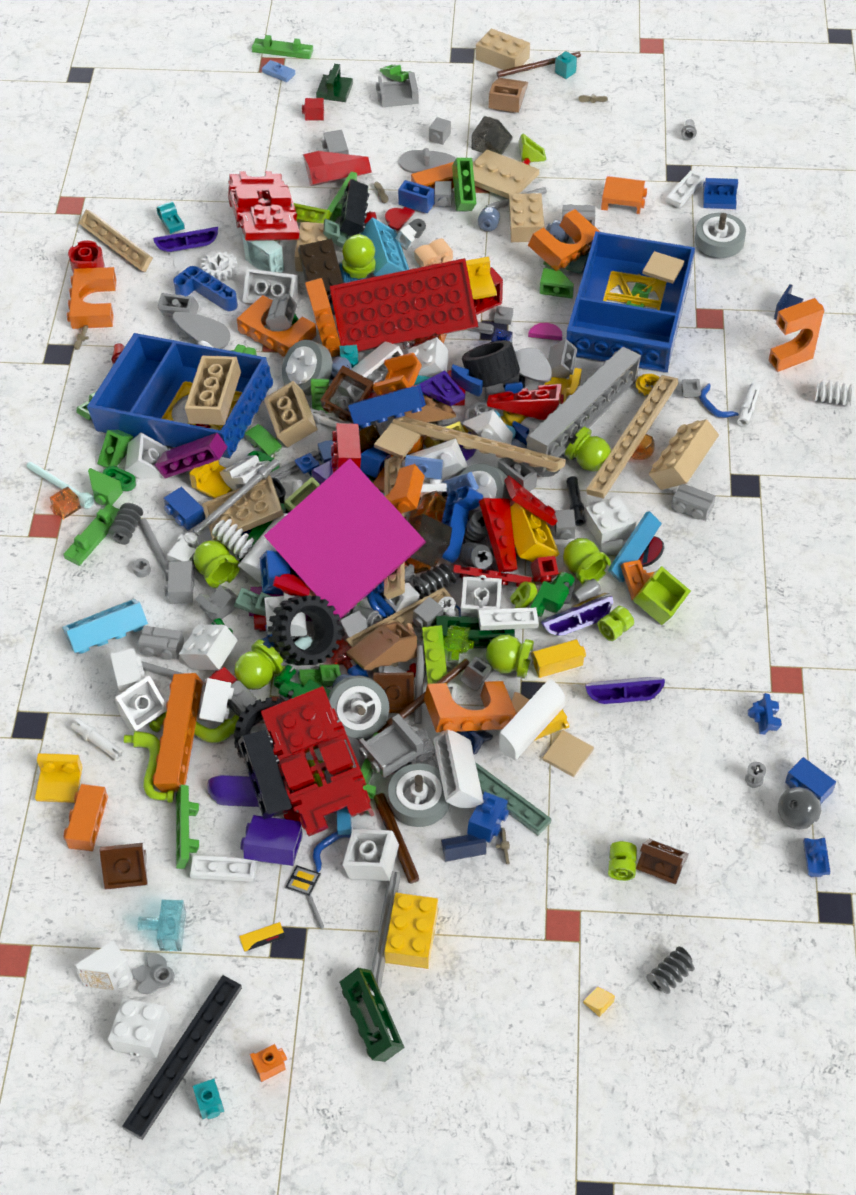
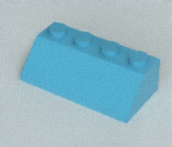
M372 217L366 223L363 233L360 232V234L371 239L375 247L374 259L376 268L373 275L376 277L409 270L401 244L395 239L397 236L396 231Z
M132 599L62 628L72 650L75 653L79 652V654L89 651L91 646L97 644V647L107 644L111 638H123L126 636V632L131 630L133 632L140 631L148 622L140 602Z

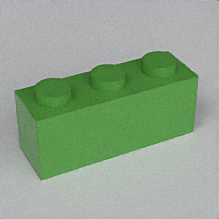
M456 158L452 165L456 211H472L477 204L472 158Z

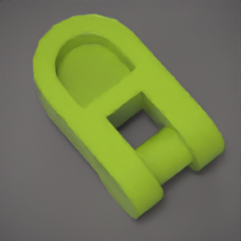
M532 582L520 584L510 596L512 604H515V608L528 607L537 595L536 585Z

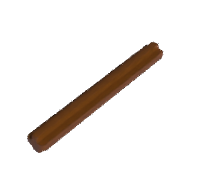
M376 794L374 801L386 830L393 831L399 844L397 856L406 878L410 884L419 881L418 872L385 794Z

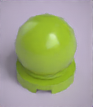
M357 234L345 241L342 248L344 257L342 269L344 273L347 272L350 274V277L358 279L366 278L367 274L371 272L374 273L376 268L374 259L376 251L371 239Z
M584 426L576 434L578 438L574 444L570 443L564 455L570 460L576 458L577 463L582 469L596 472L599 471L611 453V449L605 439L591 436L592 430Z
M576 538L570 541L564 548L563 563L569 571L576 574V579L581 584L587 579L599 581L605 576L606 572L604 570L607 565H611V560L604 552H600L597 545L587 538Z
M216 540L204 541L195 550L193 556L194 565L197 571L204 575V579L210 587L218 588L220 584L226 581L230 583L240 571L238 568L239 561L233 555H230L227 547Z
M511 635L497 636L487 646L486 659L493 670L499 673L516 671L517 677L525 679L531 661L528 657L530 651H533L534 641L525 639L524 643L521 644L517 638Z
M260 639L251 646L252 651H248L240 656L235 663L234 675L236 679L250 690H258L266 686L272 679L273 673L279 674L285 668V666L281 665L283 659L272 646L267 648L263 645L265 641Z

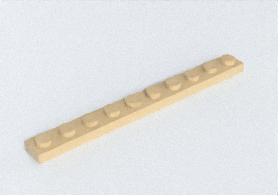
M661 375L587 487V495L605 498L677 387L678 378Z
M404 416L393 419V424L416 432L420 436H430L432 440L450 441L456 438L458 444L463 445L465 449H478L481 453H493L499 458L508 457L513 459L514 462H526L532 467H545L547 471L557 472L565 467L566 459Z
M393 456L385 460L384 496L393 489L400 468H403L402 462L404 458L401 459ZM405 562L384 580V596L388 600L405 593Z

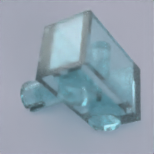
M162 900L158 917L139 916L138 921H140L138 922V931H157V943L160 951H182L186 919L184 901Z

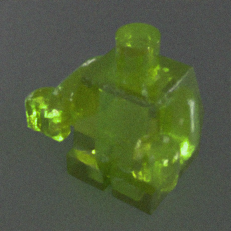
M454 625L448 628L447 637L444 636L443 641L447 651L452 652L451 659L459 660L460 653L463 654L469 649H473L474 641L468 640L470 628Z

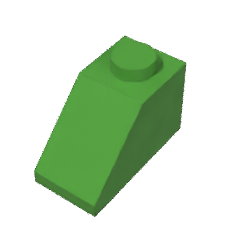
M543 268L540 280V294L573 299L574 284L560 270L555 271L554 269Z
M107 430L97 464L106 468L109 466L117 467L127 455L128 443L133 439V436L120 430Z
M89 468L88 473L95 501L100 505H113L123 493L120 481Z

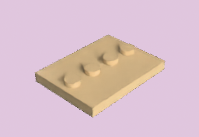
M486 150L473 162L475 186L509 199V194H520L539 175V169L490 150Z
M271 476L258 482L209 525L212 540L219 541L217 536L212 535V531L221 520L226 522L228 519H231L232 523L230 526L237 524L236 531L242 528L243 532L284 516ZM239 489L203 503L202 506L206 518Z

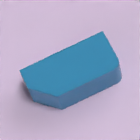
M347 807L337 811L338 835L352 833V817Z

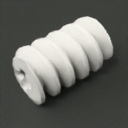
M822 379L817 384L815 401L820 396L822 402L828 398L829 403L835 399L836 404L842 400L843 405H846L847 401H849L851 406L854 386L850 384L847 388L846 383H843L840 387L839 382H836L833 386L830 380L825 385V380Z
M228 519L226 522L221 520L214 527L212 535L217 536V539L222 541L223 545L228 546V549L233 551L235 555H239L240 559L243 558L251 549L254 539L251 538L247 541L249 536L247 533L241 536L243 529L241 528L236 531L238 525L230 526L232 523L231 519Z

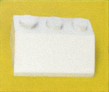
M246 268L243 302L253 304L262 295L273 300L278 297L281 298L285 294H290L295 301L300 275Z
M456 438L409 454L411 456L443 460L442 482L459 476L468 467ZM405 458L402 462L403 467H405Z

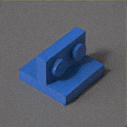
M705 178V181H703V208L736 209L738 179Z

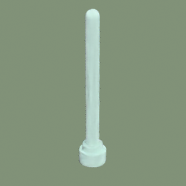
M27 463L28 469L78 499L79 505L88 509L93 505L95 498L87 492L81 493L34 463Z

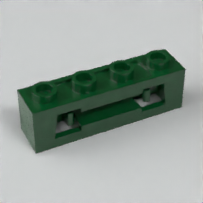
M436 616L435 626L442 625L444 642L460 643V647L487 648L490 639L497 636L511 635L515 637V629L480 630L478 617ZM445 638H458V641L445 640Z
M363 968L355 969L339 982L342 994L349 1004L350 1013L355 1019L359 1028V1035L363 1038L367 1047L368 1056L374 1061L386 1062L405 1047L372 971ZM369 984H370V986H371V989H372L374 995H372V993H371V991H370V989H369V987H368ZM387 1029L390 1030L393 1040H391Z

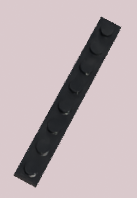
M222 975L122 1125L125 1131L141 1140L144 1139L241 991V984Z

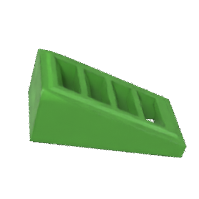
M311 379L312 409L325 411L321 406V398L330 386L329 379Z

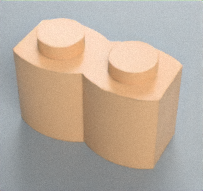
M441 238L432 241L429 245H422L415 249L414 258L420 267L451 261L453 259V250Z

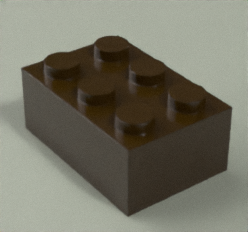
M332 238L299 245L298 254L305 281L308 282L322 278L326 293L330 295V286L343 284Z

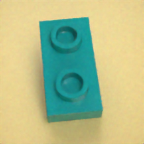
M173 201L156 207L157 215L170 234L185 229V225L177 214Z

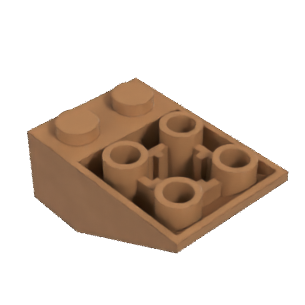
M498 78L492 83L489 92V108L519 113L528 82Z
M423 395L426 405L421 407L422 411L411 413V411L404 412V417L427 423L456 418L452 407L440 401H434L433 398L427 395Z
M399 621L384 624L349 649L346 655L364 670H373L380 666H390L396 662H407L409 659L417 657V636Z

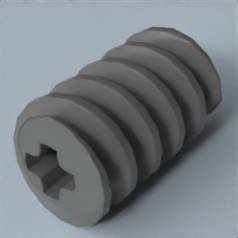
M133 503L121 505L108 531L109 536L115 542L122 545L130 542L133 536L132 533H134L135 527H137L143 515L142 508Z
M482 511L474 513L467 522L462 544L466 542L480 544L488 535Z
M466 542L462 544L459 560L463 565L485 569L493 562V556L486 545Z
M441 563L439 567L435 566L432 570H428L426 574L422 573L420 577H414L413 585L414 589L420 594L419 598L423 599L424 593L428 596L431 594L430 590L433 593L436 592V587L439 589L444 587L443 583L449 587V580L455 584L456 577L447 564Z
M676 947V950L672 951L670 956L666 957L663 962L658 964L657 968H654L651 973L647 974V981L654 989L669 994L671 990L668 985L671 988H676L675 981L679 983L683 981L681 975L687 977L689 976L687 970L691 972L695 970L690 954L683 947Z

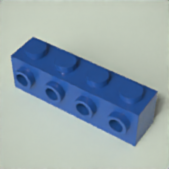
M418 384L348 405L353 423L363 428L370 426L372 421L377 420V423L387 421V417L393 415L394 418L405 416L404 412L411 411V413L422 411L421 407H424L426 403L421 386Z

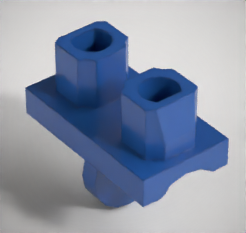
M764 693L763 699L753 703V707L748 709V716L753 718L755 722H758L759 734L765 735L769 730L777 731L782 726L781 719L773 717V714L775 715L779 711V702L771 700L770 694Z
M804 838L803 844L808 875L810 877L830 875L831 871L825 838Z

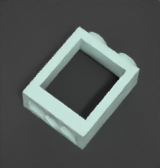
M244 234L242 235L245 259L249 263L263 271L279 273L284 271L281 245L274 240L246 241Z

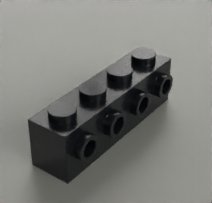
M350 179L344 190L340 217V231L349 236L357 235L360 232L363 233L366 226L364 221L367 217L365 212L368 207L366 202L370 194L368 193V185Z
M266 730L243 735L238 743L263 819L287 813L292 808V804L283 782L285 777L284 775L281 776L278 767V756L274 755L272 749L273 741L271 736L267 734Z

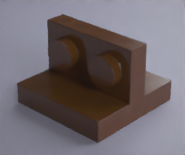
M414 672L373 674V680L381 686L387 695L389 713H400L414 701Z
M649 838L641 846V855L636 869L677 884L689 853Z
M143 843L100 847L99 852L105 890L148 884L146 871L147 854L143 848Z

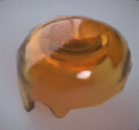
M646 434L631 458L634 460L650 458L655 451L654 438Z

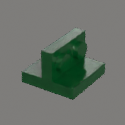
M334 63L332 70L330 69L329 75L323 74L316 92V98L346 102L353 85V78L341 77L340 64Z

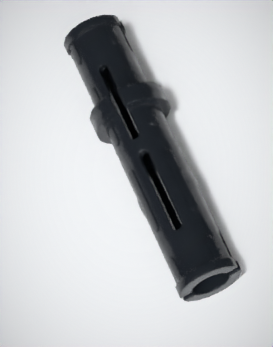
M571 476L566 480L571 503L569 508L574 510L575 525L581 526L586 522L583 513L585 508L581 501L578 479L575 476Z

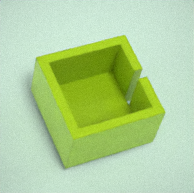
M661 566L651 575L632 601L663 625L674 615L691 590Z

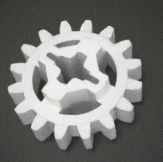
M218 250L216 254L215 252H212V255L207 254L206 258L202 259L203 263H201V269L219 281L222 278L227 280L228 276L232 278V273H236V269H238L236 257H233L232 253L227 255V251L221 253Z

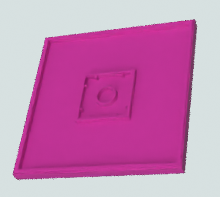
M351 459L346 461L264 535L316 596L329 601L327 606L333 605L336 610L333 614H339L340 618L344 617L426 543L420 534Z

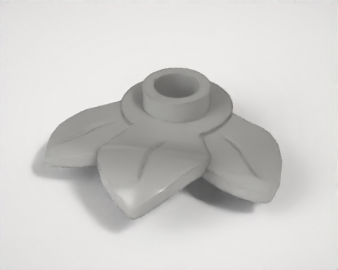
M148 953V965L132 970L136 981L141 983L138 992L143 994H152L159 988H166L173 983L175 978L173 970L167 967L166 959L157 953ZM162 976H167L165 980H160Z

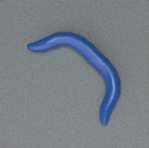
M710 383L701 390L700 401L713 415L721 418L739 415L734 411L718 410L706 398V394L710 391Z
M371 591L367 595L369 605L373 610L378 611L382 618H387L385 611L377 604L374 592Z
M336 831L316 845L312 856L316 872L319 873L322 867L320 858L322 850L340 838L350 839L351 834L338 835V831Z

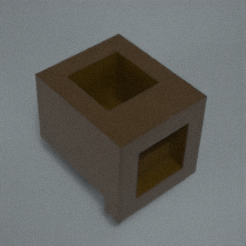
M374 424L359 431L361 452L372 447L380 438V434Z

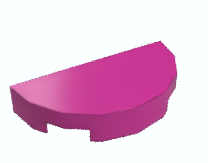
M548 322L539 323L530 328L528 337L562 341V331L554 324Z

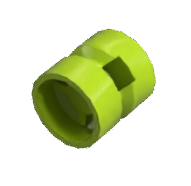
M619 605L609 615L607 614L600 619L597 625L599 631L607 640L614 641L623 632L634 626V618L625 607Z
M625 841L612 843L609 853V877L620 881L632 880L636 874V845Z

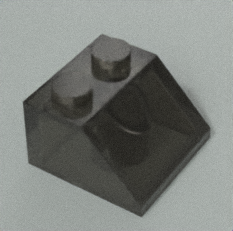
M484 116L472 133L471 149L482 153L490 150L502 155L512 141L513 136L498 119Z
M421 514L409 519L408 522L426 543L410 557L430 567H435L450 545L452 527L425 514Z

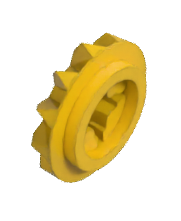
M655 374L639 376L636 380L638 393H643L644 396L649 395L660 377Z

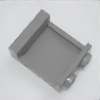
M408 72V80L402 82L382 83L381 76H378L376 91L378 101H381L382 107L419 104L418 87L414 72Z
M399 714L392 718L393 725L368 741H365L363 738L359 740L360 748L358 751L364 759L367 758L372 769L376 773L379 772L383 778L424 752L423 741Z

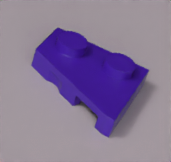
M446 371L420 383L423 394L448 406H452L465 399V393Z

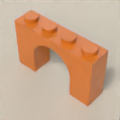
M576 209L565 214L559 225L574 240L575 244L560 242L544 227L533 233L528 243V246L555 271L565 268L572 261L575 262L581 255H586L591 249L595 231L600 232Z
M114 267L74 269V274L71 276L72 288L69 289L71 299L68 300V307L70 312H67V321L71 322L72 329L83 328L84 325H88V328L113 327L114 313L111 303L91 304L84 302L83 299L94 292L116 291L117 278Z
M319 278L305 282L322 345L328 349L331 357L339 356L341 345L323 280Z
M264 295L237 318V326L240 333L265 345L268 349L278 352L281 356H285L295 343L301 340L312 341L317 336L316 323L303 316L287 330L271 331L266 329L264 326L266 325V319L273 300Z
M816 298L778 311L776 325L785 335L798 330L801 331L791 341L771 348L768 361L777 372L813 359L824 314V307Z
M416 464L399 469L393 489L385 496L400 514L417 509L425 475Z
M484 682L480 695L485 707L482 710H468L455 703L447 683L427 684L424 701L436 733L446 731L447 729L454 732L503 729L517 714L504 682Z

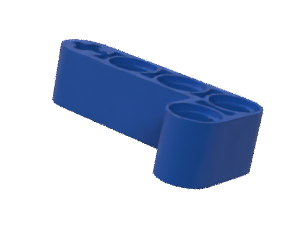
M197 266L187 267L173 279L176 295L186 297L193 291H196L226 311H234L238 307L236 291Z
M467 485L449 493L435 547V554L450 563H454L458 559L469 511L480 506L479 500L483 499L482 493Z

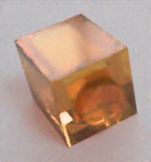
M68 486L49 497L51 501L50 509L63 520L81 509L78 496Z

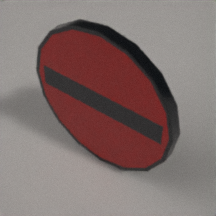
M653 536L638 559L641 561L642 567L652 565L661 557L664 551V542L659 537Z

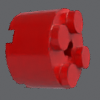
M84 240L77 242L78 245L75 247H70L68 256L73 273L74 269L105 267L102 249L96 242Z

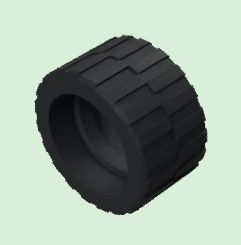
M510 341L489 342L469 350L462 356L464 368L469 370V376L483 381L482 388L508 381L520 371L515 350Z

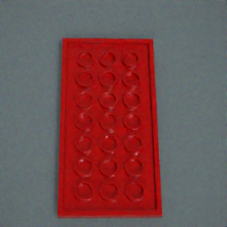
M465 258L330 286L341 346L357 345L358 352L375 349L385 341L392 344H400L479 327Z

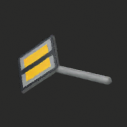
M296 865L285 889L308 897L320 928L323 929V922L311 896L321 873Z

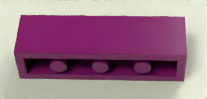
M215 433L163 452L155 466L166 479L219 460L227 449V445L219 434Z

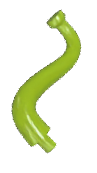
M167 711L161 714L155 721L153 720L149 723V727L154 732L161 730V725L164 718H166ZM234 715L231 719H225L223 723L214 729L207 728L196 721L194 735L210 743L224 741L234 734L239 716Z
M134 731V735H124V743H133L134 748L149 749V761L143 781L146 795L154 800H166L168 803H173L174 790H169L165 793L155 791L153 787V775L156 773V758L160 751V740L153 734L141 731Z

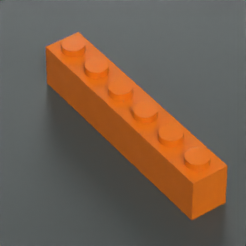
M196 673L174 674L173 680L170 683V697L166 703L167 713L166 718L163 720L164 730L163 735L160 737V751L156 758L157 768L156 773L153 775V783L161 792L169 790L177 792L180 785H186L203 681Z

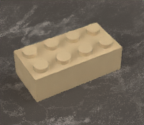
M201 357L185 405L189 423L225 425L241 374L237 357Z
M707 419L681 425L677 429L676 435L670 439L667 448L661 452V457L653 464L649 475L661 490L687 484L718 438L719 434Z

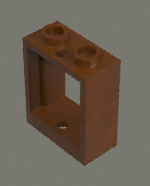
M343 365L321 398V406L326 412H333L338 415L342 421L353 422L350 412L331 403L330 400L343 380L364 391L358 402L366 400L373 391L374 382Z

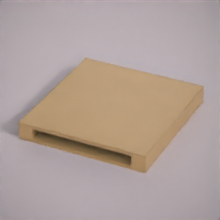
M654 251L643 270V274L673 284L684 265V261Z
M391 423L375 442L374 448L403 459L419 440L420 434Z
M562 730L543 756V761L575 777L594 750V747Z

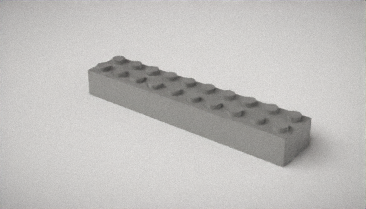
M622 347L618 352L616 351L609 360L604 362L600 369H597L591 377L586 379L582 386H579L572 395H569L563 404H560L553 413H550L543 423H539L537 428L528 434L526 449L559 458L566 451L570 443L573 444L577 440L576 434L584 426L590 428L635 384L641 355L625 347ZM530 466L531 468H533V469H535V470H537V471H539V472H541V473H543L544 471H546V468H545V467H541V466H540V467H532V466Z

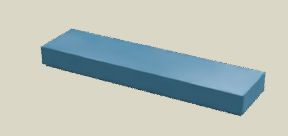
M650 511L644 514L607 570L619 582L625 581L621 565L638 560L662 524Z

